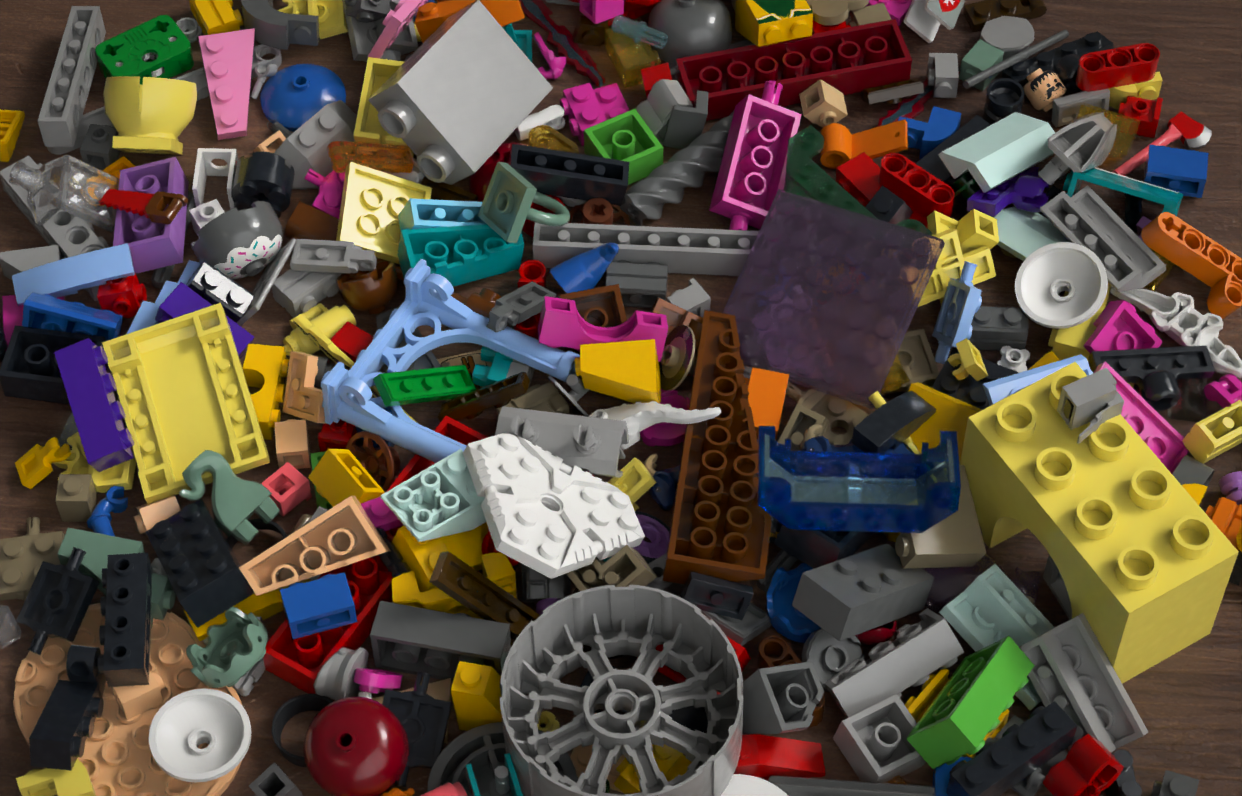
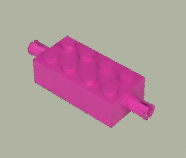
M776 81L765 82L762 99L748 94L735 106L709 211L731 219L729 230H747L748 225L764 230L774 222V217L778 214L802 114L778 106L783 85L778 83L777 87L774 88Z

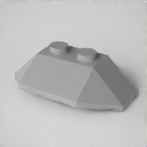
M342 100L325 105L286 138L274 152V154L285 159V164L289 168L291 165L294 168L295 175L292 189L307 190L320 188L304 179L310 168L326 177L334 170L340 158L346 162L352 161L354 163L356 161L354 156L359 151L356 150L353 134L357 115Z

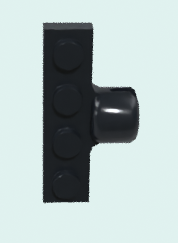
M1098 31L1089 33L1085 37L1064 43L1053 50L1042 52L1033 58L1010 66L1002 71V78L1015 80L1024 88L1029 82L1026 77L1037 69L1041 68L1043 72L1054 70L1066 90L1073 93L1081 92L1083 90L1078 88L1075 81L1080 58L1087 53L1113 49L1114 45L1113 42Z
M1207 345L1092 351L1088 358L1093 373L1099 364L1106 361L1127 383H1136L1140 388L1142 397L1156 411H1164L1177 404L1181 398L1177 380L1211 378L1215 372Z

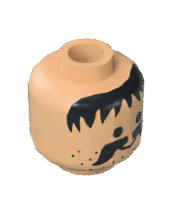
M1041 68L1026 77L1029 82L1023 88L1036 110L1044 109L1045 112L1053 108V99L1063 97L1066 92L1065 86L1054 70L1043 72Z

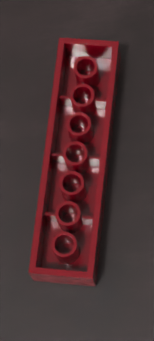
M892 19L815 33L812 36L759 47L749 45L676 59L675 80L679 82L692 104L694 103L697 90L708 92L707 121L728 117L735 109V106L748 94L762 99L766 81H776L774 88L777 87L778 83L783 85L778 106L783 107L801 103L799 94L820 79L842 92L843 95L859 93L863 91L862 89L910 79L912 59L897 21Z

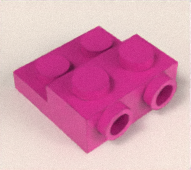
M590 83L564 89L563 98L559 100L560 106L564 108V116L568 115L570 119L569 127L573 136H578L582 146H584L585 129L630 111L617 83L593 89Z
M1125 300L1108 303L1093 323L1097 328L1083 347L1091 354L1092 351L1159 348L1163 341L1155 334V329L1139 317L1132 304Z

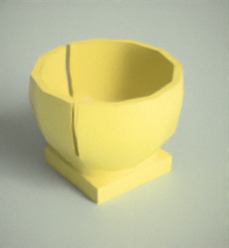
M139 76L107 77L103 92L105 114L118 132V136H113L112 148L127 153L182 155L183 143L178 141V136L193 119L197 102L196 83L168 78L143 77L142 85L140 84Z

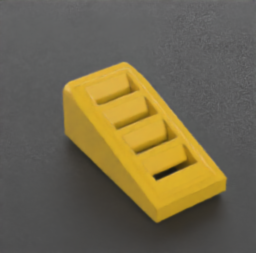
M0 109V162H9L25 118L24 111Z

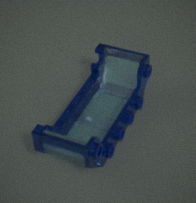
M759 426L758 506L788 529L923 533L958 511L961 479L957 431H940V443L935 448L929 449V443L922 442L921 454L791 451V439H785V444H780L776 441L775 426Z

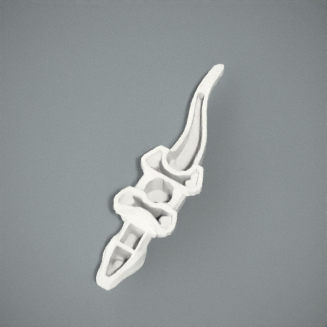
M1111 286L1110 292L1114 296L1146 312L1159 331L1165 332L1180 345H1207L1215 372L1233 374L1238 378H1242V360L1231 346L1224 345L1217 338L1219 330L1223 329L1222 318L1211 313L1205 315L1199 313L1194 309V299L1191 295L1176 292L1169 297L1147 289L1117 292Z
M651 401L648 403L636 402L635 404L628 405L624 403L617 407L598 409L588 417L626 421L629 443L621 445V448L624 450L640 440L639 432L656 423H698L717 417L721 413V409L715 407L703 410H685L672 407L670 404L664 405Z

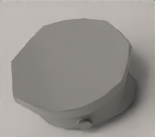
M1001 16L985 23L980 38L982 41L1004 52L1003 60L1029 48V45L1034 41V29L1027 19Z
M345 647L339 649L318 672L314 683L316 694L332 698L335 701L346 697H358V693L361 691L359 690L360 684L353 681L356 668H367L369 656L367 650L361 647L356 650Z

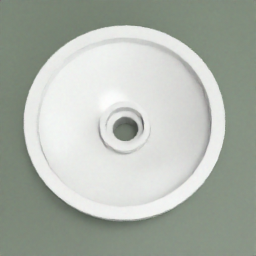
M1070 242L1052 243L1034 251L1024 260L1015 279L1016 298L1025 315L1039 325L1056 329L1073 327L1090 319L1102 306L1108 290L1106 270L1099 257L1090 249ZM1062 291L1069 292V294L1065 297L1059 296L1060 292Z
M214 689L189 690L171 698L154 716L149 729L151 754L157 765L173 778L195 783L211 781L226 775L243 760L251 742V724L244 707L231 695ZM203 743L209 744L206 748H203V749H199V748H198V746H199L200 744H203Z

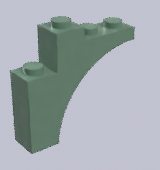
M68 527L57 555L60 564L66 565L73 547L85 551L86 554L78 570L84 575L98 580L100 583L97 588L106 596V588H103L102 568H107L108 555L145 553L141 541ZM152 573L151 629L153 618L164 620L167 610L172 609L176 598L168 577Z

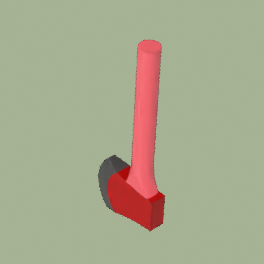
M1181 111L1169 120L1167 125L1169 128L1163 135L1112 172L1123 176L1128 175L1146 161L1150 145L1167 146L1180 139L1188 150L1200 149L1209 142L1212 130Z

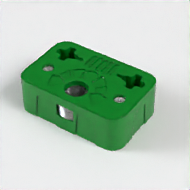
M160 15L98 44L95 49L100 71L105 78L139 76L140 84L142 85L143 77L170 79L190 70L194 66L190 41L168 15Z

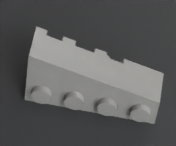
M927 608L919 614L921 619L919 623L911 626L905 624L896 631L898 635L894 641L880 642L869 652L870 658L865 661L863 658L857 659L826 681L824 684L842 715L847 719L895 694L900 698L903 690L911 685L916 687L925 683L930 678L929 674L938 668L945 669L955 664L958 660L957 656L964 653L945 618Z

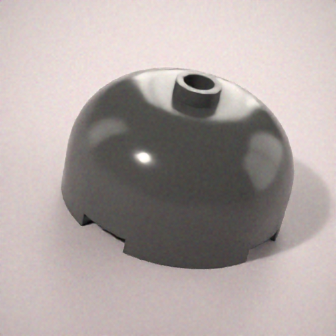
M661 0L657 2L652 8L647 21L648 42L651 46V51L659 59L676 64V59L727 50L732 42V24L727 7L721 0Z

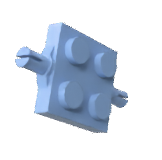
M964 261L960 278H950L932 334L939 343L934 358L938 363L945 364L951 347H957L956 343L966 338L969 340L972 335L971 323L974 314L978 312L982 302V290L974 287L972 283L977 266L974 263Z

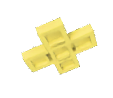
M950 228L925 238L931 267L906 276L905 280L913 306L920 307L937 299H940L942 306L950 278H960L964 261L977 265L972 279L973 285L995 277L996 272L990 248L983 246L962 254L957 230Z

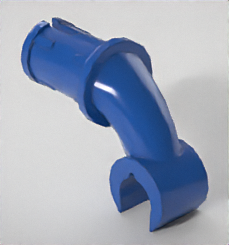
M111 487L107 491L106 497L95 506L91 517L86 522L88 528L92 529L94 533L115 536L110 523L112 520L110 513H121L128 507V497L117 500V498L124 497V487Z

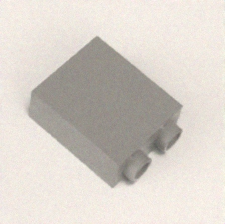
M476 0L448 17L368 100L379 112L378 120L384 130L394 137L402 138L415 153L420 171L434 182H445L452 185L474 174L553 87L480 0Z

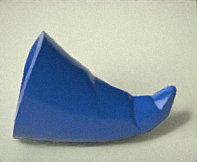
M611 242L603 244L550 269V272L566 294L594 289L612 260L618 254L619 246Z

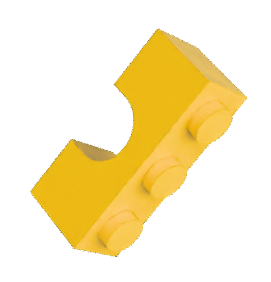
M248 344L243 372L248 386L261 388L260 391L250 395L263 438L272 440L275 428L274 422H280L281 411L278 408L280 402L284 403L286 388L284 380L287 377L289 359L286 357L284 346Z

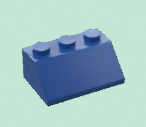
M33 292L25 299L22 326L104 336L106 341L117 338L120 335L122 315L115 314L110 310H99L87 307L79 302H68L56 299L48 294L41 295Z

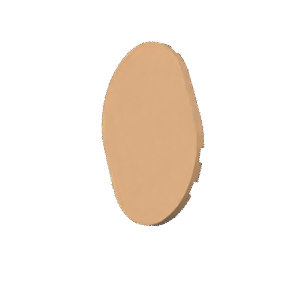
M100 603L89 605L73 642L59 637H48L41 655L29 651L26 658L21 661L15 678L13 706L20 731L29 747V737L58 680L69 681L66 662L70 646L99 647L101 654H104V645L100 644L99 628L100 625H105V616L102 617ZM166 612L164 620L153 618L150 636V671L157 670L165 686V688L160 690L163 703L127 720L113 694L112 688L108 687L106 681L102 697L104 701L102 715L100 718H96L94 722L92 737H87L85 741L83 756L77 758L87 769L96 796H221L233 781L240 768L241 762L232 771L220 778L207 782H186L165 773L157 765L151 754L149 729L152 720L158 710L176 695L194 689H214L231 695L242 705L238 693L232 686L209 688L190 671L193 665L187 656V647L197 644L204 648L206 645L203 641L199 642L193 628L185 620L172 612ZM207 743L200 744V745L198 746V748H199V749L206 748L209 744H207Z

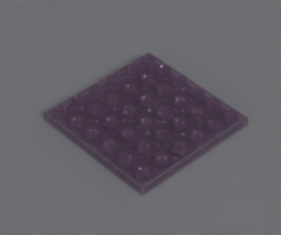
M778 189L722 312L735 315L740 342L739 351L744 366L751 369L754 367L789 374L788 381L873 409L874 405L869 400V397L876 391L880 393L943 250L945 245L943 239Z

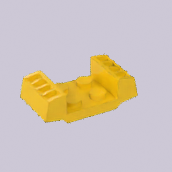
M503 553L481 555L483 576L517 599L516 575L507 556ZM414 571L392 578L393 603L451 614L465 613L473 618L482 619L437 587H433L429 591L419 592Z

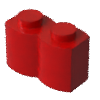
M1087 734L1073 743L1066 759L1050 768L1043 784L1053 796H1099L1101 791L1108 788L1118 778L1124 766L1099 740Z

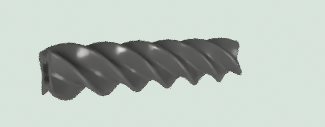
M734 110L728 117L715 123L708 132L695 138L688 147L675 153L667 163L655 168L647 178L638 181L626 192L620 209L632 218L636 226H642L644 219H660L665 203H681L685 188H700L703 185L706 172H719Z

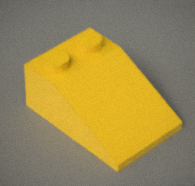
M487 522L470 531L418 542L410 531L403 526L398 529L392 543L402 556V561L407 563L411 571H414L419 591L425 592L436 587L429 581L439 555L442 552H451L476 571L482 569L481 555L483 554L481 549L483 539L488 533Z

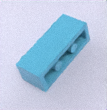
M410 198L398 215L400 232L405 229L484 225L486 223L478 217L482 202Z

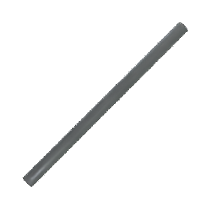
M1064 29L964 80V88L968 89L1067 38L1069 32Z

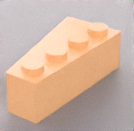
M350 496L242 565L239 569L256 596L388 552L390 549L356 496Z

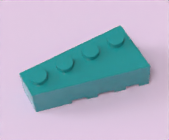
M487 224L401 230L397 255L403 278L410 268H414L420 259L426 260L427 266L430 267V274L435 273L445 277L454 287L519 269L525 243L522 233H520L517 243H509Z

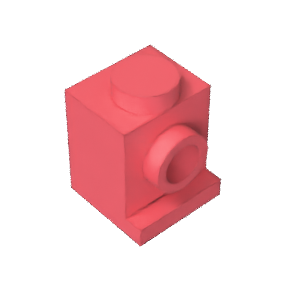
M289 462L285 463L261 483L272 493L270 498L275 502L280 510L279 514L283 517L303 500L306 499L308 501L312 498L309 480Z

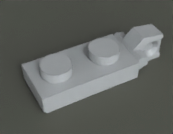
M296 239L290 260L291 270L349 274L358 273V270L373 271L377 264L374 250H363L362 247L355 246L354 242Z

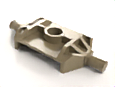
M791 382L787 384L786 395L796 401V405L798 403L827 418L829 424L823 436L829 440L830 444H848L852 439L854 427L869 416V414L835 392V383L833 382L810 389L807 392H803L791 384ZM837 426L843 427L847 430V433L837 435L831 429Z

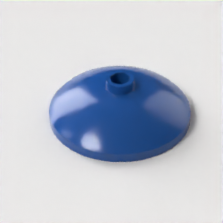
M296 64L279 70L276 75L266 81L260 96L262 111L266 118L272 124L276 121L292 132H295L325 105L340 100L346 104V90L340 77L330 69L315 64Z

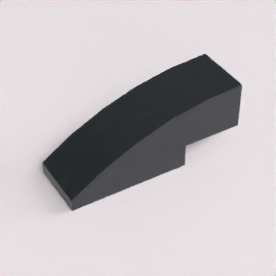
M914 391L906 392L882 405L854 427L851 443L876 461L891 447L895 450L936 413V408Z

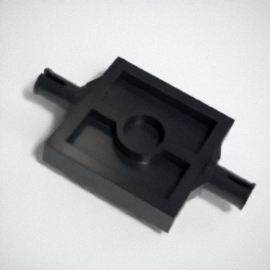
M73 547L66 565L42 562L16 620L36 632L27 649L28 651L41 655L48 637H59L70 642L74 641L100 583L98 580L86 576L78 570L86 554L85 551Z
M417 672L413 691L397 692L385 689L382 704L401 722L406 731L409 744L408 761L401 779L393 783L395 786L406 787L410 768L424 767L432 769L443 749L452 703L434 699L426 694L431 677L428 673H424L423 677L422 672Z

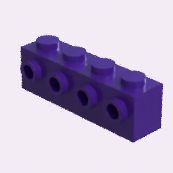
M87 338L55 351L54 354L88 464L98 472L133 459L131 447L134 446V441L131 433L127 428H124L122 419L125 418V412L121 403L115 399L113 392L117 390L112 375L110 373L107 374L105 364L108 363V358L103 347L97 346Z

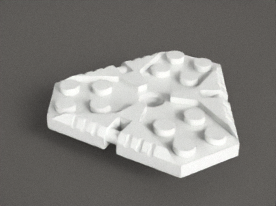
M504 432L469 443L463 452L477 496L485 497L481 508L496 550L551 579L590 565L596 557L599 560L611 557L625 545H629L632 548L637 547L645 537L627 494L614 485L592 476L591 473L582 471L577 466L572 468L562 463V458L552 455L547 450H542L537 445L534 446L532 442L522 437Z

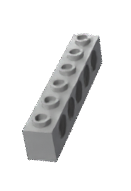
M100 6L71 7L38 118V125L45 147H74L98 62L95 49L98 44L104 41L106 34Z
M27 156L0 171L4 191L49 246H59L62 259L109 247L102 236L97 237L90 221L86 217L82 219L79 216L75 203L71 199L66 200L64 198L60 185L56 181L51 182L49 180V175L41 163L36 164L30 156ZM99 286L85 288L94 301L98 300Z

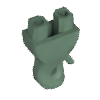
M212 450L202 452L182 473L183 479L191 491L182 489L179 495L192 501L201 499L205 493V483L201 477L202 474L205 472L212 474L211 509L213 518L218 527L228 537L233 535L244 545H247L259 532L248 521L254 513L268 524L280 512L275 502L270 498L272 493L258 482L243 480L237 477L227 460L221 454Z

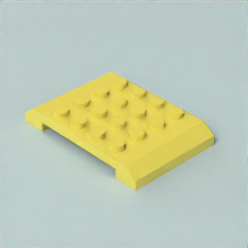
M221 303L102 342L108 358V366L117 387L119 400L125 412L126 426L134 441V446L132 447L139 469L138 476L144 498L148 504L177 495L182 489L191 490L183 479L182 473L205 450H212L221 454L227 460L235 475L270 463L233 335ZM210 472L202 474L201 477L205 485L213 482Z

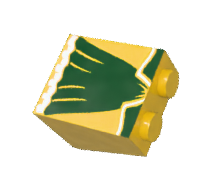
M736 0L735 29L758 47L812 36L813 12L806 0Z

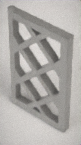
M292 238L281 248L276 257L265 268L252 291L255 297L243 317L237 322L238 325L242 326L260 309L294 248L295 238Z

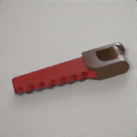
M109 189L101 198L99 204L101 206L106 205V207L112 206L113 209L119 208L120 211L125 210L127 213L132 211L133 214L138 213L139 216L145 215L151 222L171 224L182 206L184 207L188 203V198L182 194L159 191L155 194Z

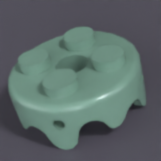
M236 607L229 608L225 612L227 619L225 623L208 627V643L206 647L202 648L197 644L187 647L186 653L193 665L190 671L209 688L231 687L235 685L256 662L264 657L268 631L265 625L252 612L247 615Z

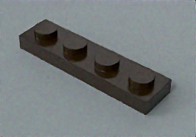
M451 552L440 553L429 582L482 619L510 624V636L514 641L531 620L535 621L541 616Z

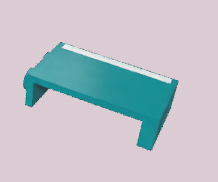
M1096 167L1085 172H1073L1071 170L1063 186V190L1067 191V195L1071 198L1079 192L1082 180L1163 204L1162 213L1169 212L1175 216L1178 214L1184 195Z

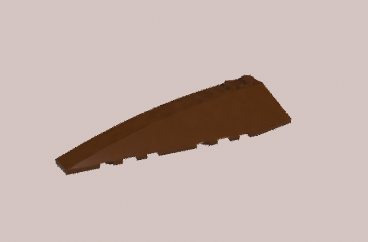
M704 310L688 410L719 407L721 413L717 417L706 421L686 424L662 581L685 585L690 571L732 582L765 578L772 522L768 509L761 505V503L767 502L768 499L766 489L763 486V471L758 458V443L752 409L749 407V392L744 379V364L739 351L740 342L735 315Z

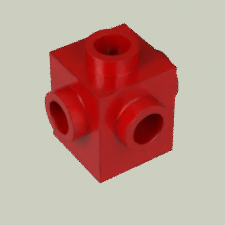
M135 273L133 276L106 281V284L99 286L97 298L102 310H110L115 314L122 315L123 318H131L137 314L142 302L147 300V292L144 284L139 283Z

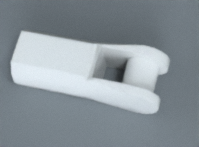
M552 105L540 112L528 115L514 130L517 138L522 141L545 132L563 128L565 126V119L563 118L564 108L560 105Z

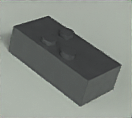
M886 543L803 572L792 606L835 639L842 641L923 610L935 577L922 568L903 569L896 549Z
M380 601L370 633L376 668L417 675V672H422L423 676L424 673H428L431 675L430 678L441 680L451 678L452 682L459 661L492 666L501 676L506 657L511 649L510 624L473 618L465 613L451 614Z

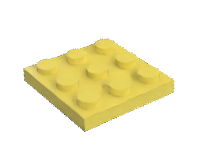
M350 162L345 170L336 241L354 242L355 246H360L363 250H374L377 258L400 264L397 255L401 233L398 215L410 198L431 199L432 188Z

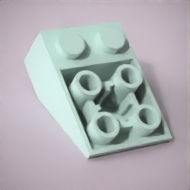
M462 449L380 495L384 503L418 542L470 531L486 522L481 508L485 497L477 496Z

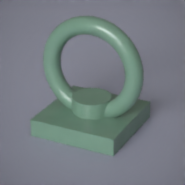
M497 162L478 217L506 242L517 243L526 219L549 226H562L569 222L570 213L557 200L537 192V189L508 163ZM532 203H535L549 209L555 214L545 213L533 209L530 206Z

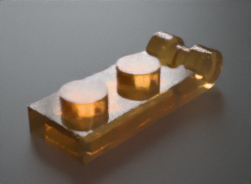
M333 141L327 146L332 169L337 173L345 172L346 166L350 162L391 173H411L414 166L409 147L405 145Z

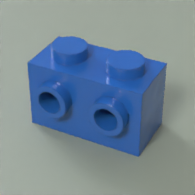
M1150 145L1145 162L1143 182L1184 194L1183 196L1202 198L1207 179L1209 153Z
M345 572L327 574L320 579L306 583H294L288 588L280 590L292 639L357 622L355 605Z

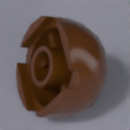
M377 261L376 268L373 271L358 270V273H354L352 276L349 273H343L336 279L343 300L351 308L358 311L368 310L369 314H377L386 309L385 305L395 297L399 284L395 265L393 262L389 264L388 261Z

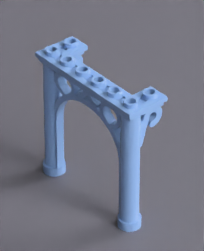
M420 259L414 268H410L404 277V285L406 287L405 301L398 309L396 308L392 311L389 321L383 329L376 331L367 349L360 351L351 369L346 370L344 363L338 362L331 371H327L321 380L323 393L322 407L324 408L325 423L329 425L332 422L338 423L341 419L437 463L459 449H462L464 452L466 445L416 423L403 411L400 405L390 406L391 414L383 409L386 407L381 396L371 398L372 391L370 387L375 385L373 379L377 375L382 374V372L378 371L384 364L388 366L387 373L406 371L416 359L434 348L451 343H474L490 348L566 382L569 375H576L575 357H580V355L570 350L565 352L558 348L548 347L539 343L537 339L508 326L505 330L494 332L487 328L489 318L473 312L472 309L451 296L454 292L452 284L439 274H430V267L427 266L426 260ZM441 324L451 328V330L441 331ZM421 325H428L434 329V334L426 337H416L412 333ZM405 338V342L407 343V345L401 348H397Z

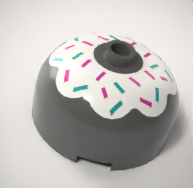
M256 201L252 203L253 208L240 211L235 207L203 226L197 232L199 236L197 242L191 243V248L199 263L202 264L206 261L232 280L260 273L276 257L283 242L282 225L271 204L266 201Z

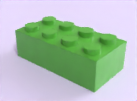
M1010 636L966 656L906 739L932 769L944 763L951 765L966 753L969 755L977 753L985 745L983 740L985 736L1000 723L998 717L1014 703L1015 700L1012 697L1028 683L1029 679L1027 676L1035 665Z

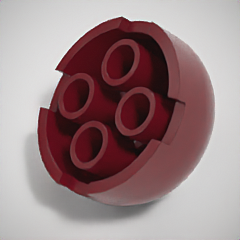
M346 697L324 707L310 723L305 735L303 748L305 763L310 775L322 789L332 796H379V794L393 785L396 780L400 779L405 770L409 755L407 734L398 718L383 704L365 697Z

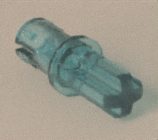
M622 15L616 16L613 21L612 31L632 38L635 43L642 41L660 49L666 46L668 35L646 26L644 21L637 22Z

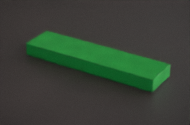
M465 365L382 373L373 379L385 407L455 399L477 390Z

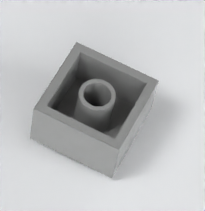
M897 694L843 720L833 737V740L861 782L891 783L924 766L926 763L906 739L917 723Z

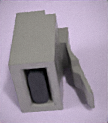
M1107 368L1062 387L1057 412L1070 430L1090 422V426L1079 434L1078 444L1095 432L1102 423L1120 415L1122 412L1124 400L1116 389L1117 381Z

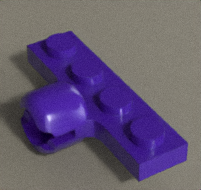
M1032 166L986 193H983L980 188L967 200V211L976 209L993 217L1008 204L1013 203L1019 210L1038 213L1041 212L1040 207L1048 201V197L1043 191L1045 188H1049V184L1041 177H1038L1039 167Z

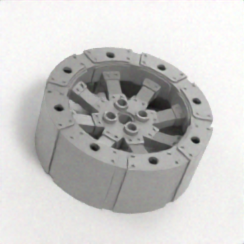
M607 585L586 589L555 602L543 610V614L535 621L531 620L513 643L503 666L500 680V708L506 754L510 753L521 791L525 796H721L736 770L741 752L743 677L737 655L729 639L712 619L709 620L701 613V609L677 595L660 589L640 585H629V587ZM663 644L662 652L656 650L658 645ZM583 645L590 646L592 650L584 653ZM631 655L638 657L632 669L617 670L616 668L613 669L608 657ZM665 665L681 673L687 679L683 683L663 687V685L655 686L653 677L659 667L662 668ZM581 666L584 669L587 668L593 678L590 686L582 687L563 684L560 681L566 674L573 672ZM694 705V708L704 707L708 720L707 733L696 729L693 731L673 721L669 715L672 714V710ZM552 707L571 710L576 715L572 722L552 732L538 733L537 724H539L543 708L552 709ZM599 709H603V710H604V711H602V712H599V713H596V714H595V711H597V710H599ZM621 709H625L629 713L620 715L615 712ZM652 744L662 747L666 744L686 754V759L692 762L687 767V772L683 776L678 775L668 782L664 773L660 772L653 756ZM579 745H582V747L593 745L592 755L585 773L582 772L577 783L566 775L563 777L558 773V768L553 763L560 759V755ZM621 755L625 756L629 764H633L639 779L640 793L625 795L605 793L606 780L613 764L616 765Z

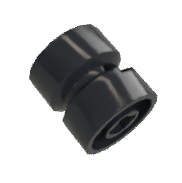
M1000 78L990 83L986 93L983 119L992 125L1014 112L1021 113L1024 100V89L1021 84L1009 78Z

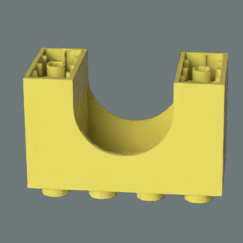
M1073 362L968 417L960 465L965 466L985 544L990 549L1027 528L1038 538L1050 554L1063 578L1071 603L1072 618L1082 613L1085 615L1123 684L1211 633L1239 552L1121 414L1105 421L1095 432L1091 433L1079 444L1077 443L1079 434L1090 426V422L1070 430L1057 412L1062 387L1087 376L1080 366Z

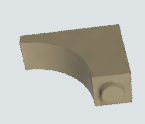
M952 465L939 479L941 501L936 516L923 523L908 525L896 538L895 549L900 557L903 569L973 567L986 554L964 465Z

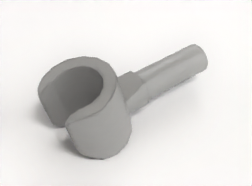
M268 61L256 63L255 72L258 77L250 95L251 98L257 99L266 77L276 75L278 69L276 64H269L266 71Z

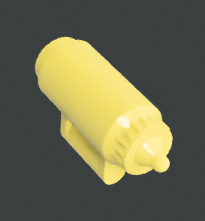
M319 303L307 312L302 313L330 340L347 321L356 326L355 317L346 305L334 306L328 310L322 303ZM295 318L289 320L294 330L283 339L286 356H290L291 351L310 355L319 351L320 348L294 324Z

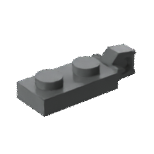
M532 281L497 299L495 306L489 312L490 317L486 327L494 332L505 330L508 324L513 326L541 312L544 296L556 298V294Z

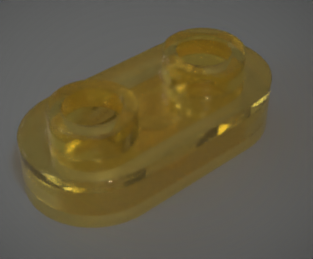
M536 126L529 132V146L579 154V148L573 141L550 126Z

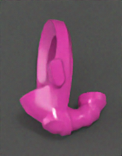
M536 32L533 37L550 66L548 71H545L543 67L537 69L546 80L558 79L566 65V57L554 56V52L547 48L539 32Z

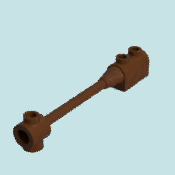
M299 201L286 224L285 236L290 240L295 238L336 241L339 219ZM376 257L377 261H386ZM395 265L398 280L404 282L401 267ZM482 288L480 294L474 292L469 298H465L455 292L451 295L472 309L473 312L487 318L490 317L489 312L495 306L496 300L501 298L499 294L487 288Z

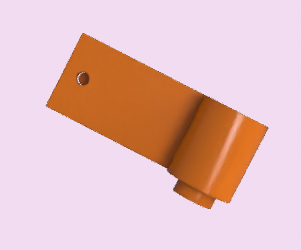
M906 119L851 134L845 126L839 123H831L825 126L820 134V161L823 166L830 169H837V167L862 152H865L871 159H875L888 153H896L908 149V122Z

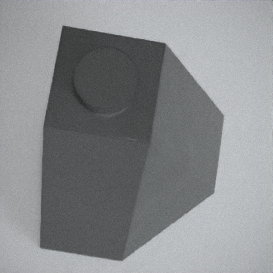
M812 661L761 668L743 682L742 734H781L805 730L810 727L814 717L812 716L814 709L824 693Z

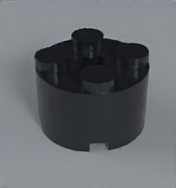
M253 152L252 157L244 159V156L239 158L236 163L231 197L235 203L234 207L240 211L253 208V202L266 201L271 204L277 217L280 218L281 213L290 205L295 175L292 165L289 168L285 164L283 157L270 152Z

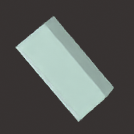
M1014 112L942 151L938 155L954 179L969 171L983 193H986L1055 154L1048 148V138L1055 134L1048 122Z
M1014 206L1002 209L994 217L997 219L999 243L997 245L1022 261L1045 245L1057 242H1070L1049 219L1039 213L1022 211Z
M996 564L980 574L964 592L950 601L939 612L975 652L1007 636H1010L1019 647L1054 628ZM1027 676L1029 679L1028 683L1016 692L1015 695L1029 710H1032L1042 700L1029 676Z

